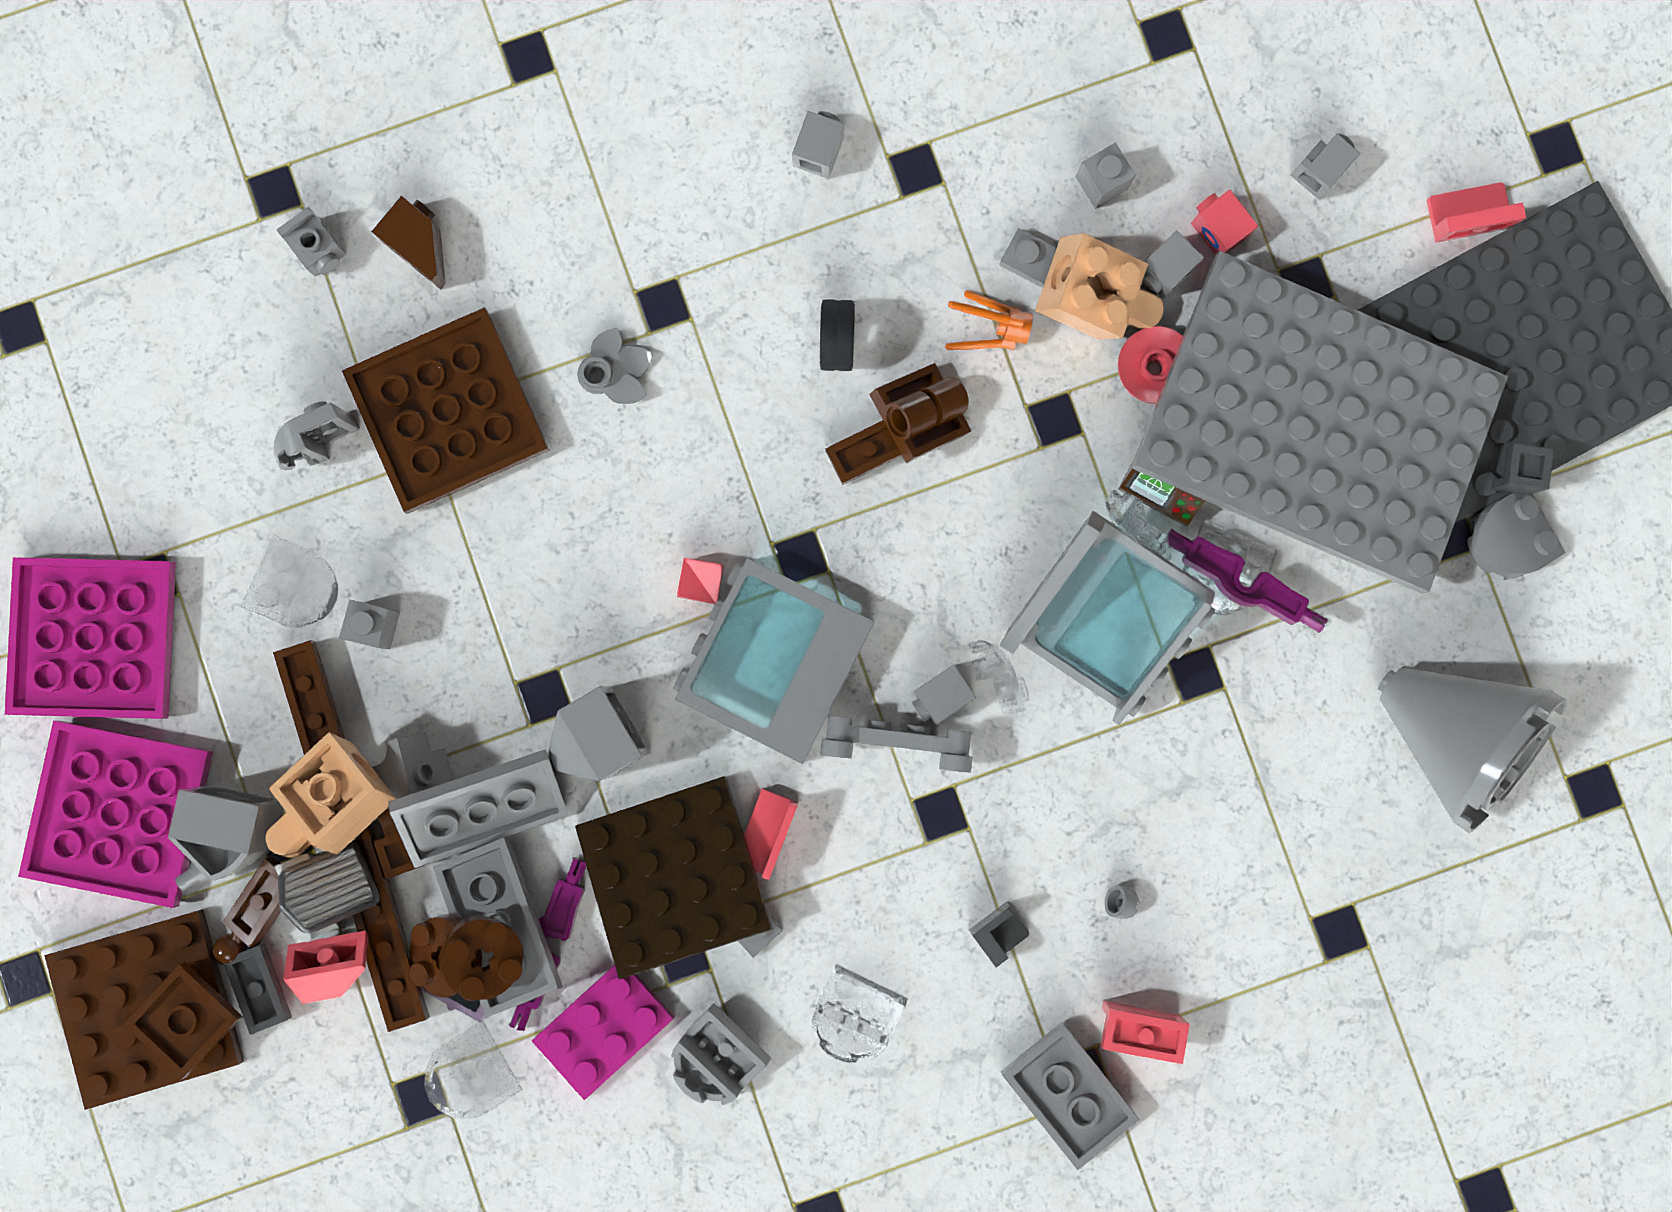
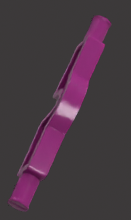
M1172 528L1166 535L1163 543L1184 554L1182 557L1184 564L1212 579L1220 592L1234 603L1246 607H1260L1289 625H1294L1300 621L1317 631V633H1320L1325 627L1324 624L1328 622V618L1307 608L1309 604L1308 598L1290 589L1268 572H1260L1249 587L1243 586L1240 582V575L1245 561L1241 556L1222 549L1200 536L1190 540Z
M577 857L572 858L573 860L566 878L557 881L545 914L539 918L545 937L566 941L572 934L578 907L585 892V887L580 885L587 868L585 860L580 862L581 859ZM551 952L555 966L558 969L561 958L559 955ZM545 995L517 1005L509 1026L514 1029L518 1025L516 1030L525 1031L532 1009L537 1010L541 1006Z

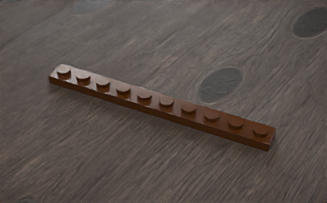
M309 640L273 652L303 754L305 755L329 732L345 739L316 641ZM370 824L352 842L357 843L362 851L380 894V901L377 905L353 915L357 932L366 930L369 934L366 962L387 1031L391 1032L425 1021L430 1015L421 987L414 985L409 976L411 967L409 946L389 881L385 879L373 842L376 838Z

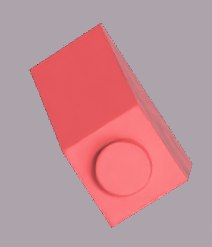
M364 930L311 940L307 943L301 942L288 945L284 972L285 983L302 1004L341 997L366 969L369 934Z

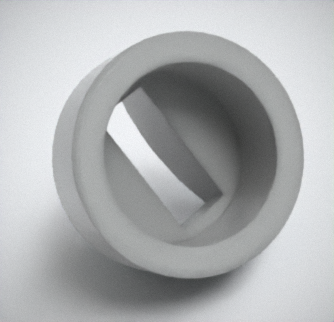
M1115 885L1106 894L1105 910L1111 917L1119 919L1131 918L1138 912L1136 906L1139 898L1133 890Z

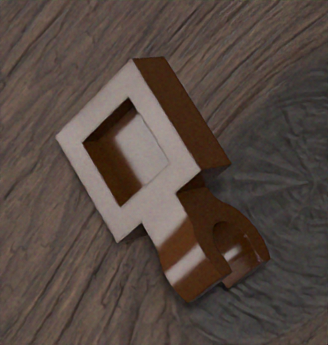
M388 807L378 816L385 837L373 841L385 879L417 869L414 868Z

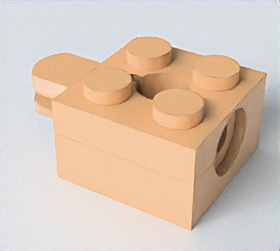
M1086 233L1060 237L1035 311L1093 338L1102 340L1123 338L1127 325L1135 329L1152 328L1161 320L1164 307L1160 297L1141 288L1148 263Z
M329 732L269 788L286 813L266 831V844L273 853L292 859L299 857L310 845L338 855L389 807V801L397 798L352 742Z

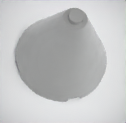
M1401 668L1397 672L1390 670L1378 686V690L1382 692L1380 696L1381 703L1452 821L1468 833L1475 831L1489 817V814L1481 810V808L1488 810L1497 801L1502 803L1518 783L1556 728V726L1546 721L1553 711L1562 715L1568 703L1566 699L1552 690Z

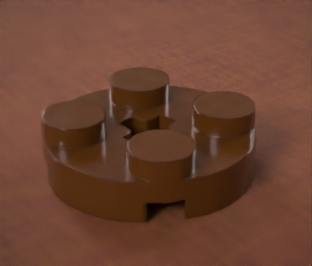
M444 914L430 918L413 927L410 943L411 967L409 976L414 985L418 987L423 986L429 993L438 997H451L458 994L448 986L441 974L439 954L450 930L463 921V919L455 915ZM481 948L475 951L476 958L470 961L472 966H482Z
M474 916L461 921L450 930L446 936L447 940L443 944L442 951L440 950L439 967L443 978L453 991L468 1001L487 1000L499 996L508 990L522 975L523 948L521 942L509 925L497 919H491L487 916ZM479 948H482L485 953L492 951V957L488 960V965L482 968L479 965L472 966L470 963L471 960L476 958L475 951Z

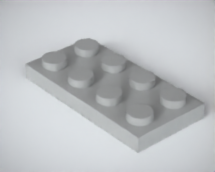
M546 749L388 802L390 814L414 868L569 816Z
M509 837L500 838L433 866L450 915H455L463 920L474 916H487L491 919H497L509 925L521 942L523 948L522 975L508 990L499 996L487 1000H479L485 1018L563 987ZM481 948L482 968L488 965V960L492 957V951L485 953Z

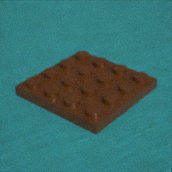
M485 307L342 370L402 510L406 514L550 451L491 316Z
M203 909L44 955L85 1110L237 1066L244 1062L234 1026L186 1078L181 1080L123 1025L166 977L183 962H186L228 1002L218 962L213 956V943Z

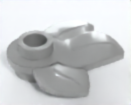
M617 328L604 331L593 340L590 356L585 358L579 365L577 372L578 381L587 392L592 394L605 393L615 403L632 404L639 402L646 397V392L637 379L642 377L649 368L652 353L638 346H622L621 335ZM596 369H601L605 373L604 378L599 382L591 380V374Z

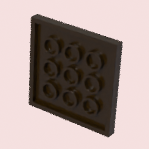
M722 776L575 825L619 980L773 930L727 777Z

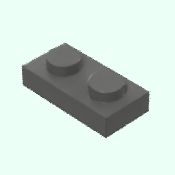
M265 943L239 953L233 962L224 964L250 1035L292 1018Z

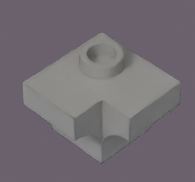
M426 732L387 741L385 759L381 764L372 767L397 799L453 780L445 748L431 751Z

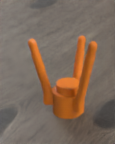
M969 290L964 292L966 298L999 312L956 301H949L948 307L951 309L998 321L996 335L1003 337L1002 339L947 343L945 345L946 350L990 348L1014 350L1016 342L1027 344L1032 327V313L1022 312V308L1005 305Z

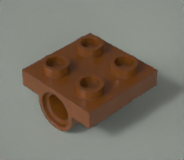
M935 363L880 386L869 394L906 464L954 442L972 431L963 416L969 405V398L965 387L954 377L943 379Z

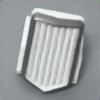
M350 842L338 855L325 852L310 858L308 854H304L275 866L279 876V909L302 932L306 943L338 929L337 922L371 908L380 901V894L359 845L355 842Z

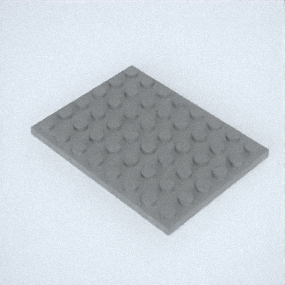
M1219 251L1214 257L1131 468L1424 594L1430 592L1508 376Z

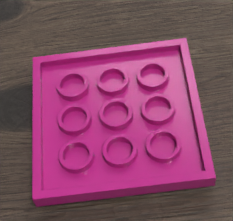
M13 557L4 715L169 719L176 562Z
M61 720L53 721L18 877L169 908L179 907L183 891L176 884L175 878L187 871L189 859L168 838L179 789L206 786L213 751Z

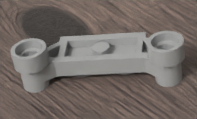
M831 715L828 717L826 739H822L820 755L852 758L853 744L862 743L941 753L939 769L971 773L973 759L972 756H969L971 732L948 730L947 737L930 735L931 727L907 724L906 732L891 730V722L868 720L867 727L852 726V718Z

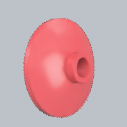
M1153 326L1152 328H1143L1128 338L1119 353L1118 374L1123 386L1133 397L1145 403H1157L1183 335L1167 327ZM1149 362H1156L1160 365L1161 371L1159 374L1149 372Z

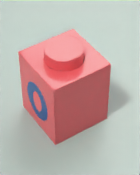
M1228 190L1220 197L1213 193L1196 207L1199 213L1191 223L1215 255L1219 251L1229 253L1249 238L1259 227L1231 190Z

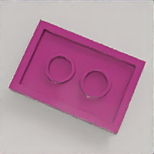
M614 965L535 1036L532 1042L580 1097L586 1100L667 1026L675 1016L637 974L619 980Z

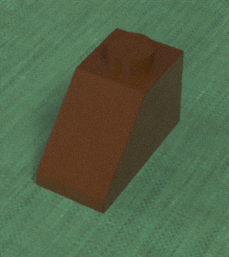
M400 196L371 232L389 249L441 290L446 283L441 231L432 221L435 214L419 200H416L412 205L403 196Z

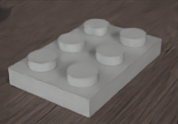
M1063 1022L1058 1024L1001 1071L1005 1080L1077 1170L1140 1120Z

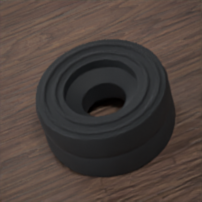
M822 300L820 368L823 371H852L855 304L852 300Z

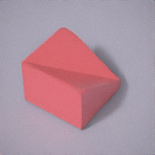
M684 558L677 597L716 604L719 599L724 566L722 564Z

